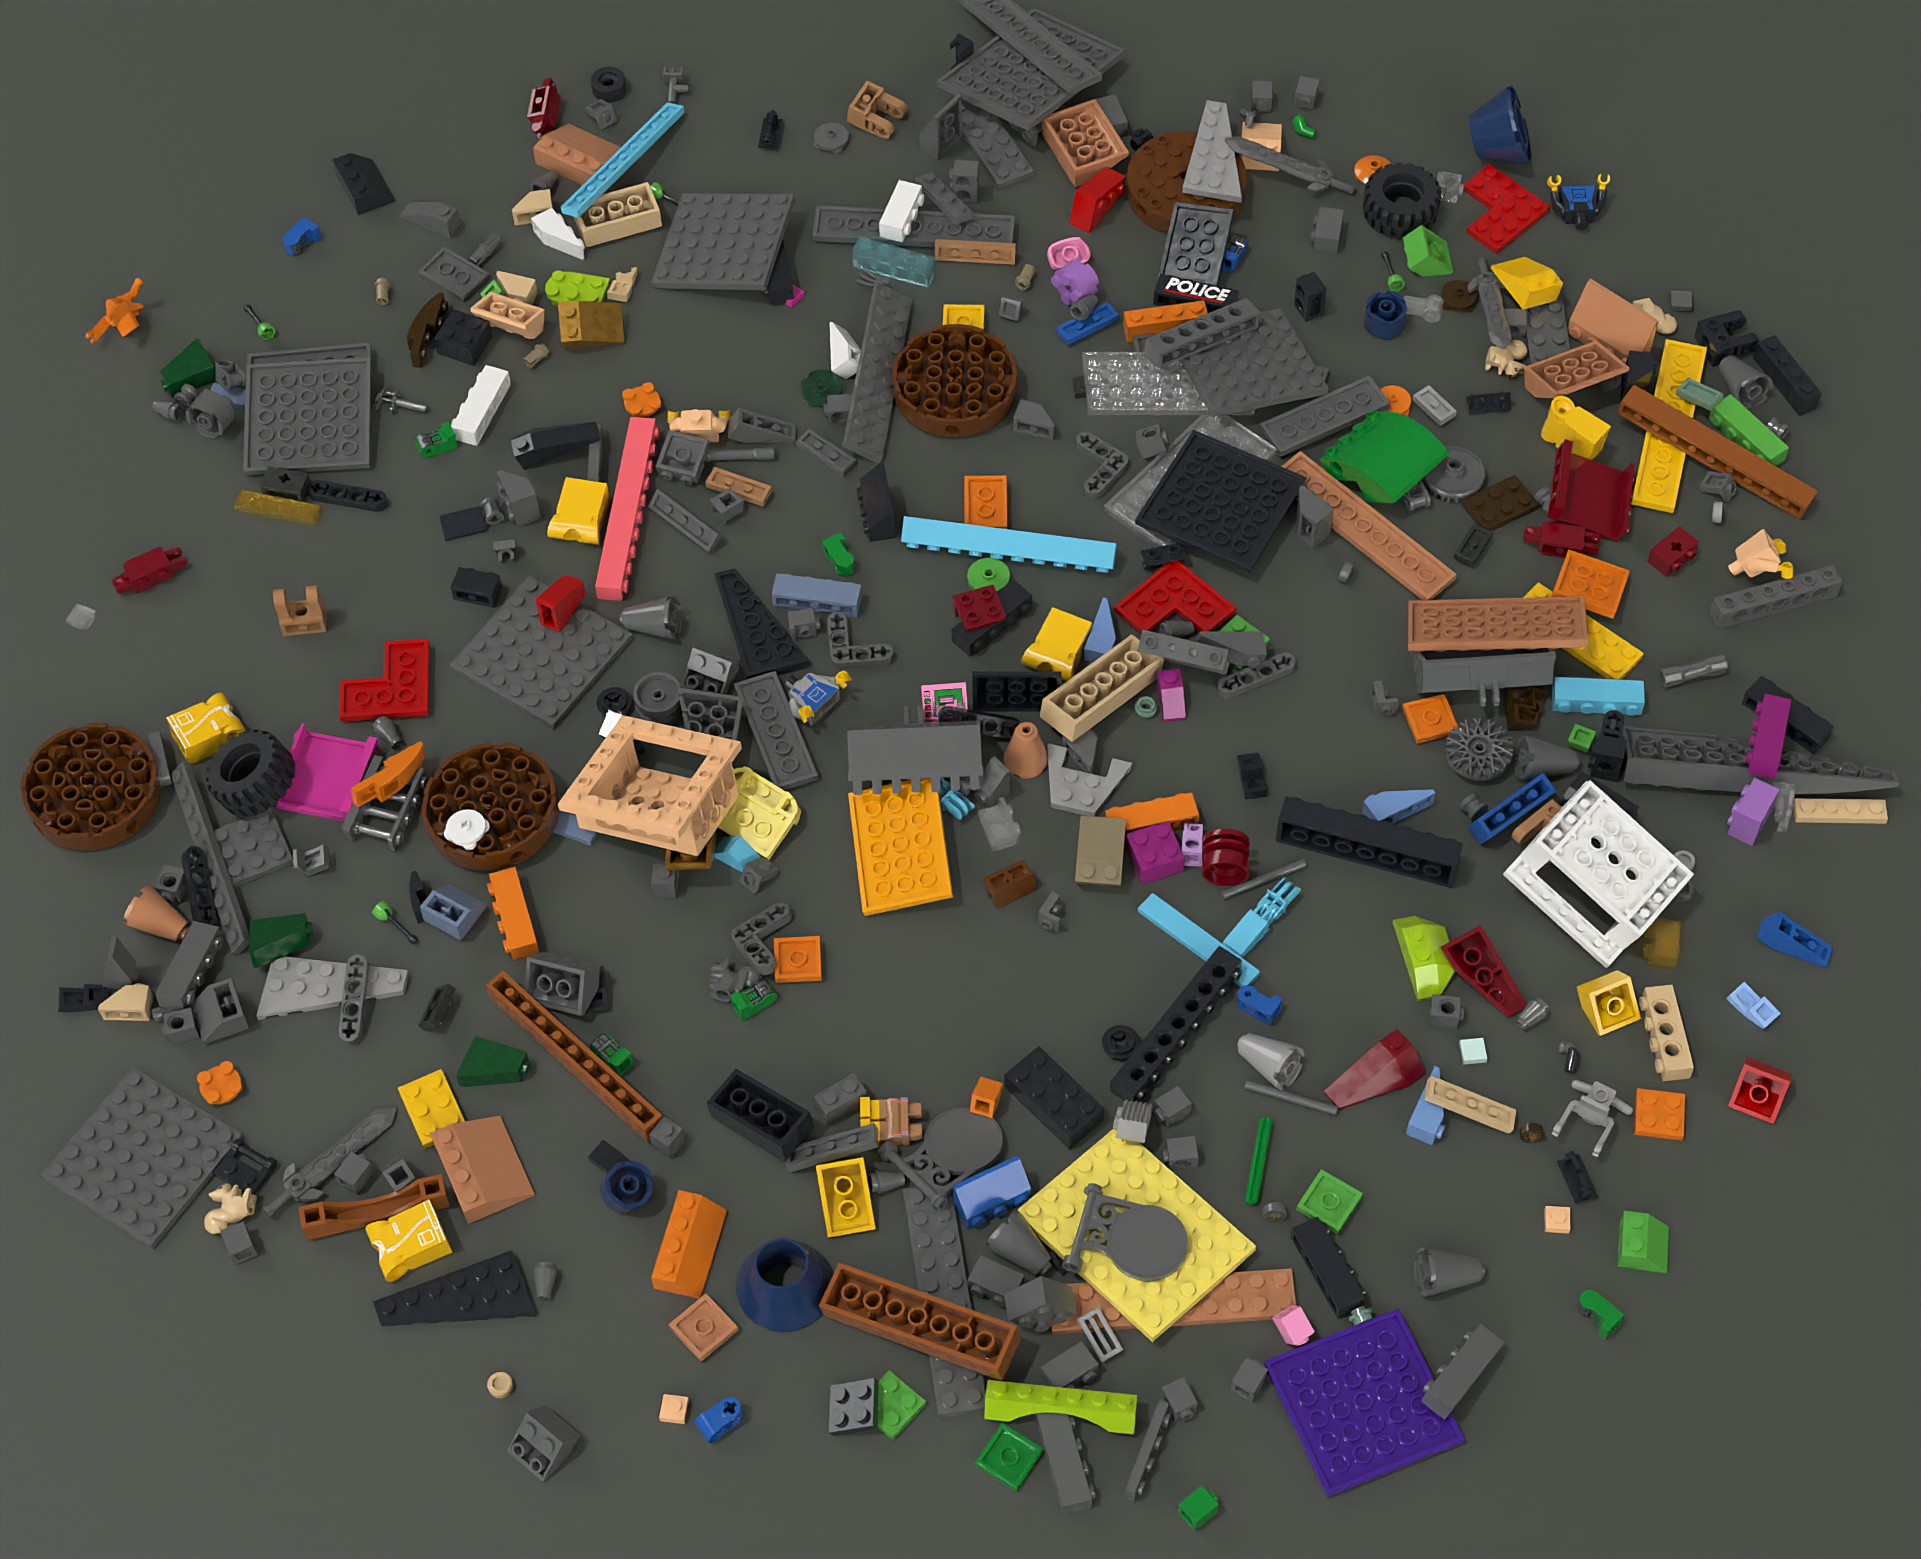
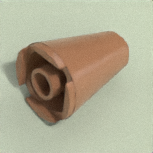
M1029 722L1021 723L1016 727L1004 754L1005 767L1012 775L1014 773L1022 779L1035 778L1041 775L1048 764V753L1036 726Z
M144 886L140 890L143 894L139 898L135 896L124 914V919L127 921L123 923L129 927L175 942L183 940L189 930V922L152 886Z

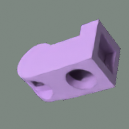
M1184 824L1182 853L1185 857L1184 866L1202 867L1203 824Z

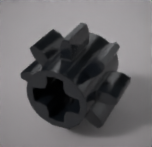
M1136 129L1131 133L1133 138L1130 140V146L1136 152L1143 144L1154 137L1147 129Z

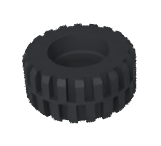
M1397 162L1396 165L1387 164L1384 168H1379L1368 178L1364 192L1363 214L1370 226H1375L1377 232H1383L1388 237L1396 236V239H1402V237H1405L1422 225L1429 230L1436 222L1440 208L1441 187L1437 179L1433 178V174L1429 171H1424L1423 167L1419 165L1418 167L1413 166V163L1402 164V162ZM1404 196L1414 200L1416 203L1400 205L1391 202L1388 198Z
M249 730L248 733L244 731L239 733L237 737H231L228 739L229 742L219 747L220 750L212 756V762L208 764V773H206V786L211 795L229 813L241 817H247V815L256 816L257 813H264L268 811L269 807H274L278 804L277 801L280 798H284L287 794L286 790L290 789L292 779L295 777V760L292 754L272 733L264 730Z

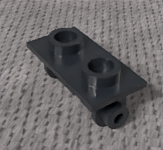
M770 110L766 118L763 119L758 148L778 149L783 119H778L777 112L774 110Z
M1511 392L1470 394L1466 397V403L1469 405V415L1510 411Z
M1180 543L1140 551L1143 558V569H1148V571L1161 568L1164 563L1167 564L1174 561L1182 563L1187 559L1184 547Z
M1574 1151L1567 1152L1565 1154L1566 1158L1558 1160L1557 1164L1575 1204L1598 1197L1580 1155L1575 1154Z

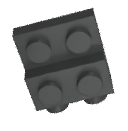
M669 430L656 464L660 477L669 481L672 478L680 479V482L685 485H692V482L698 484L704 468L703 460L710 444L709 440Z

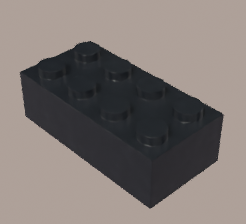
M1040 1046L1004 1074V1087L1069 1150L1104 1121V1107Z
M736 1068L707 1101V1106L713 1119L784 1161L789 1158L814 1127L810 1111Z

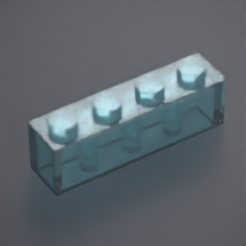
M859 236L852 250L853 267L866 268L874 273L924 287H929L935 275V257L861 236Z

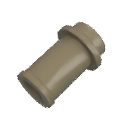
M1026 264L1023 267L1020 276H1017L1015 279V285L1018 289L1026 290L1030 287V281L1036 272L1035 267L1030 264Z
M379 278L374 284L376 303L386 305L389 303L388 290L390 289V283L385 278Z
M542 343L535 345V349L523 358L525 365L528 368H533L542 358L548 357L549 350Z

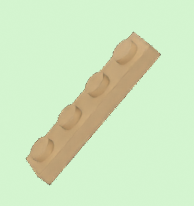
M1795 798L1793 801L1795 822L1886 824L1888 820L1885 800Z
M1434 1076L1427 1080L1424 1100L1509 1134L1514 1130L1515 1109Z

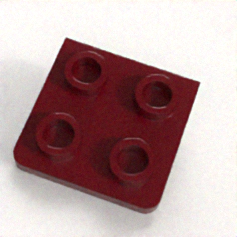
M993 584L952 596L955 617L960 616L963 626L967 631L1006 620L1005 611Z

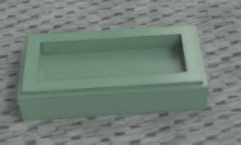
M1687 378L1676 389V396L1710 411L1723 400V393L1690 378Z

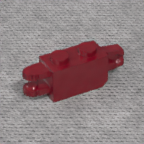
M545 78L541 88L532 89L527 118L532 123L531 130L538 134L539 140L545 134L550 133L551 129H555L561 97L557 93L556 83L552 78Z
M1543 521L1542 526H1525L1523 541L1538 545V552L1541 555L1565 558L1568 549L1581 554L1597 555L1600 551V547L1597 544L1601 542V536L1593 532H1586V527Z
M159 546L126 561L123 565L125 572L111 581L118 594L132 589L137 594L174 577V572L186 567L188 560L186 557H182L183 553L179 547L164 552L162 547Z

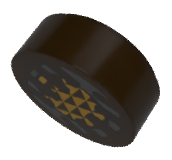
M1527 1123L1519 1129L1520 1139L1523 1142L1536 1143L1544 1138V1130L1540 1124Z

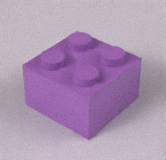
M1756 778L1753 779L1751 785L1746 784L1740 795L1741 798L1734 804L1731 811L1732 814L1727 822V825L1730 826L1728 835L1753 846L1772 811L1780 789Z

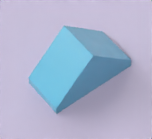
M741 835L723 837L716 846L714 858L740 872H743L746 863L761 857Z

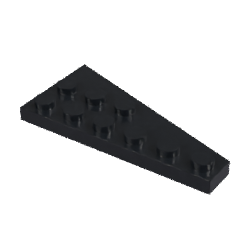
M735 568L714 573L746 679L773 671L780 673L810 665L808 657L803 655L799 650V646L790 639L786 630L769 609L764 607L760 598L755 596L747 582Z
M513 1250L373 1301L381 1327L411 1325L415 1322H427L429 1324L446 1320L450 1322L488 1320L492 1317H504L505 1319L523 1315L536 1317Z

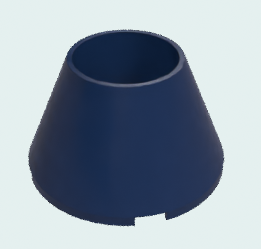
M1512 85L1506 87L1469 116V128L1479 159L1527 165L1531 164V161L1528 160L1532 159L1530 139L1526 121L1523 119L1520 111L1522 106Z
M786 1238L771 1240L753 1251L743 1262L736 1281L738 1302L745 1315L753 1323L769 1328V1331L793 1332L801 1330L813 1324L823 1315L819 1304L832 1279L831 1268L823 1255L808 1244ZM782 1264L794 1265L804 1271L803 1275L796 1282L787 1286H774L763 1280L764 1275L771 1268Z

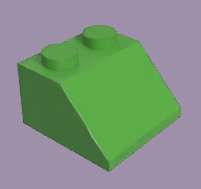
M1422 225L1403 237L1404 251L1408 259L1407 265L1412 272H1416L1422 277L1447 275L1454 272L1447 241Z
M1624 1211L1619 1222L1617 1267L1667 1273L1669 1226L1648 1213Z

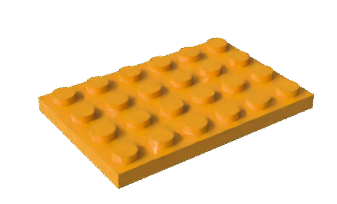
M931 778L920 779L921 792L919 793L912 792L911 780L901 782V793L898 794L892 793V784L883 785L881 794H873L872 788L862 790V795H854L853 792L848 793L862 910L865 916L953 898L939 792L931 791Z

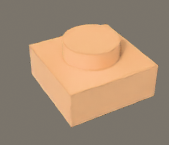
M1545 1206V1232L1569 1234L1570 1207Z
M664 1394L659 1416L660 1421L685 1424L689 1398Z

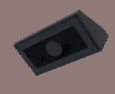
M480 506L439 516L445 541L487 531Z

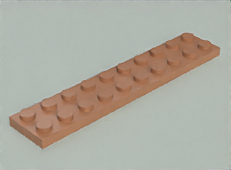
M1301 451L1281 466L1307 477L1305 487L1308 490H1312L1322 501L1330 504L1332 509H1334L1332 529L1421 600H1432L1456 580L1457 574Z
M1292 1269L1232 1272L1172 1326L1272 1320V1317L1289 1306H1296ZM1088 1282L1066 1284L1073 1288L1077 1314L1069 1317L1064 1323H1056L1051 1326L1052 1335L1084 1333L1077 1319L1099 1307L1112 1331L1138 1329ZM1094 1314L1092 1317L1099 1329L1106 1331L1097 1314ZM1084 1320L1089 1331L1095 1332L1089 1320Z

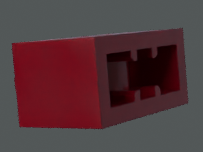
M1679 526L1650 550L1647 562L1665 577H1668L1672 572H1678L1687 560L1691 561L1698 553L1699 541Z

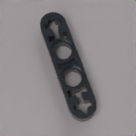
M322 480L312 481L307 487L310 498L317 502L374 512L383 511L388 506L385 493L379 490ZM336 491L343 492L340 497L332 496ZM355 495L363 496L361 500H352Z
M952 706L942 707L938 712L939 722H946L943 716H947L948 713H951L953 718H958L959 721H964L967 716H973L980 722V734L1006 739L1012 738L1015 729L1010 733L1009 729L1005 727H1011L1012 724H1015L1017 727L1021 724L1014 717ZM949 718L948 722L957 721V720H956V719H953V718ZM988 720H995L997 725L994 729L989 730L985 728V723ZM1003 721L1004 727H1002V731H1000L1001 722Z
M190 846L183 852L181 860L193 921L206 924L205 921L201 920L204 916V919L209 921V925L215 926L217 916L205 854L200 847ZM192 874H199L202 878V883L195 882ZM196 895H203L206 899V904H200L196 899Z

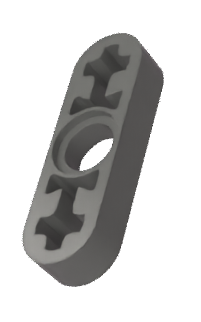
M160 729L150 731L148 735L158 769L161 787L171 785L173 782Z

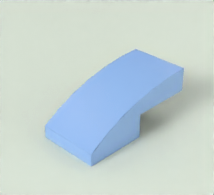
M1745 982L1726 998L1739 1012L1763 1029L1781 1014L1765 996L1760 999Z

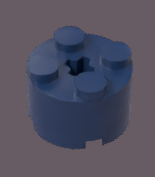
M1379 291L1372 294L1366 304L1364 328L1383 340H1391L1394 336L1400 334L1405 327L1407 315L1405 299L1394 291H1386V293H1380Z
M624 1161L615 1164L603 1177L600 1187V1195L605 1204L610 1209L622 1214H628L639 1209L653 1192L650 1171L637 1161ZM626 1183L630 1185L629 1190L624 1189Z

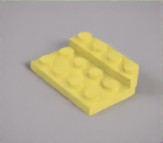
M743 766V768L733 769L739 796L717 828L729 836L741 835L758 854L770 860L793 824H798L801 809L789 792H785L753 772L750 768Z

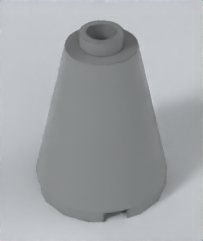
M1252 1033L1243 1035L1237 1044L1238 1053L1275 1088L1284 1090L1282 1087L1284 1085L1289 1087L1297 1078L1303 1064L1299 1063L1301 1056L1305 1057L1304 1049L1299 1046Z

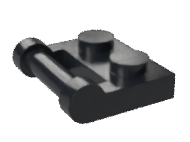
M236 1139L233 1141L228 1153L213 1171V1174L233 1187L238 1185L242 1192H245L247 1188H251V1195H256L276 1168L277 1160L272 1157L267 1158L247 1147L245 1142ZM239 1154H242L262 1165L263 1168L258 1171L236 1158Z

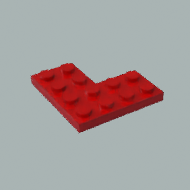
M1488 164L1463 185L1462 190L1489 209L1467 227L1466 233L1496 255L1548 213L1550 209L1547 203L1491 164Z
M1180 561L1165 564L1114 606V612L1140 634H1142V630L1153 631L1174 612L1185 621L1192 622L1194 628L1199 632H1213L1234 615L1237 607Z
M429 639L385 641L384 678L340 680V721L374 720L382 716H387L388 719L429 716Z

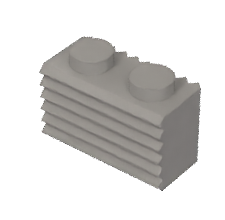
M1126 1099L1123 1107L1118 1106L1113 1124V1130H1117L1116 1138L1145 1143L1150 1126L1152 1104L1148 1105L1147 1103L1143 1104L1142 1102L1138 1103L1137 1101L1133 1102Z

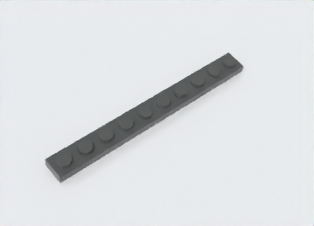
M182 761L171 773V778L194 845L204 851L214 904L231 953L240 954L249 945L250 935L190 762Z

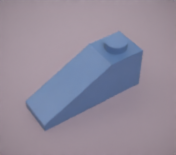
M1104 597L1084 648V661L1090 663L1103 656L1115 647L1116 644L1108 600Z
M1431 789L1385 791L1377 795L1372 794L1364 800L1362 814L1371 819L1388 821L1391 824H1395L1433 805L1435 792Z
M1434 1066L1430 1077L1434 1076L1440 1079L1439 1067ZM1425 1086L1408 1123L1406 1135L1433 1145L1436 1138H1441L1445 1126L1442 1125L1444 1113L1443 1107L1424 1100Z

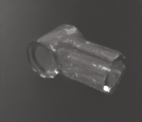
M1404 295L1407 314L1423 316V319L1430 323L1440 320L1444 304L1441 297L1430 295L1425 299Z

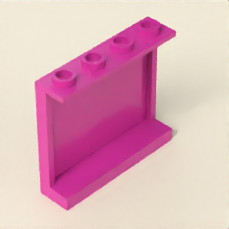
M302 723L299 731H296L294 734L292 748L288 750L295 760V777L292 779L290 789L286 790L287 794L284 798H280L275 806L278 809L344 822L353 803L351 787L363 781L374 755L379 756L381 748L378 739L369 736L367 742L309 732L305 724Z

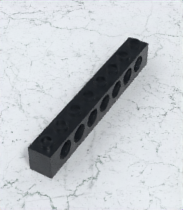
M1221 946L1217 947L1110 1081L1111 1093L1123 1101L1128 1099V1101L1141 1102L1145 1098L1151 1083H1157L1161 1077V1071L1165 1066L1169 1067L1172 1064L1178 1049L1182 1050L1187 1045L1188 1037L1192 1032L1196 1033L1199 1030L1205 1015L1209 1016L1214 1011L1217 1000L1219 998L1223 999L1228 993V986L1232 981L1236 982L1243 972L1241 970L1242 960ZM1222 974L1224 977L1217 978L1214 975ZM1201 991H1209L1210 994H1208V995H1203V994H1201L1200 992H1201ZM1193 1007L1197 1010L1194 1012H1190L1187 1009ZM1179 1024L1182 1025L1183 1028L1176 1029L1173 1026ZM1165 1041L1170 1043V1045L1162 1046L1159 1043ZM1147 1059H1154V1060H1156V1062H1155V1063H1148V1062H1146V1060H1147ZM1140 1076L1143 1079L1135 1081L1132 1079V1077Z

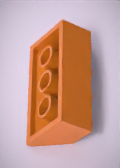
M682 1190L678 1191L651 1276L654 1289L697 1299L702 1297L727 1215L726 1209L703 1195Z

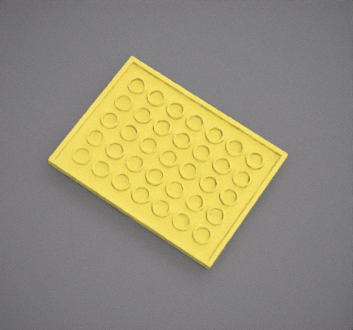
M1112 1129L1022 1205L1018 1211L1023 1215L1034 1233L1063 1260L1065 1255L1071 1254L1087 1199L1084 1188L1089 1183L1100 1185L1103 1195L1142 1205L1159 1206L1173 1213L1186 1230L1188 1248L1186 1257L1179 1269L1164 1279L1157 1281L1132 1279L1119 1271L1111 1259L1101 1252L1084 1249L1080 1254L1083 1265L1081 1272L1078 1274L1148 1339L1154 1342L1256 1251V1245L1143 1145L1136 1141L1116 1138L1117 1130ZM1105 1204L1100 1206L1098 1214L1104 1219L1112 1216V1214L1106 1213V1217H1102L1101 1211L1105 1206L1114 1207L1117 1211V1216L1127 1209ZM1090 1230L1086 1234L1085 1241H1090V1234L1093 1231L1099 1233L1096 1239H1101L1103 1234L1098 1230Z

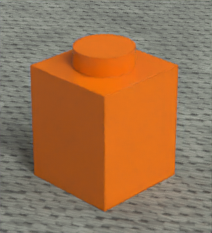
M980 1077L972 1094L970 1112L993 1118L1001 1099L1003 1083Z

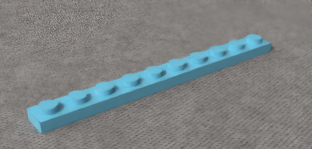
M667 102L561 206L562 214L579 218L685 113L684 106Z

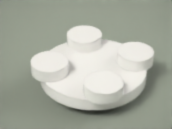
M461 810L449 818L444 836L447 840L463 846L466 850H472L476 847V842L489 830L490 825L479 812Z

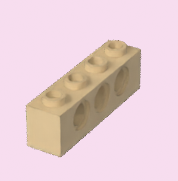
M1673 985L1646 987L1642 997L1639 998V1005L1641 1011L1645 1012L1644 1025L1646 1031L1650 1032L1651 1052H1655L1656 1072L1660 1073L1662 1081L1689 1079L1694 1066ZM1657 1010H1658V1011H1661V1012H1663L1664 1014H1659V1013H1657L1656 1011H1657ZM1661 1031H1665L1669 1033V1035H1664L1663 1033H1661ZM1666 1052H1671L1675 1056H1670Z

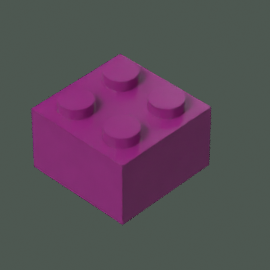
M1169 821L1126 834L1125 848L1141 885L1184 872L1185 857Z

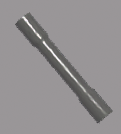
M774 447L729 450L707 449L703 462L745 459L775 460Z

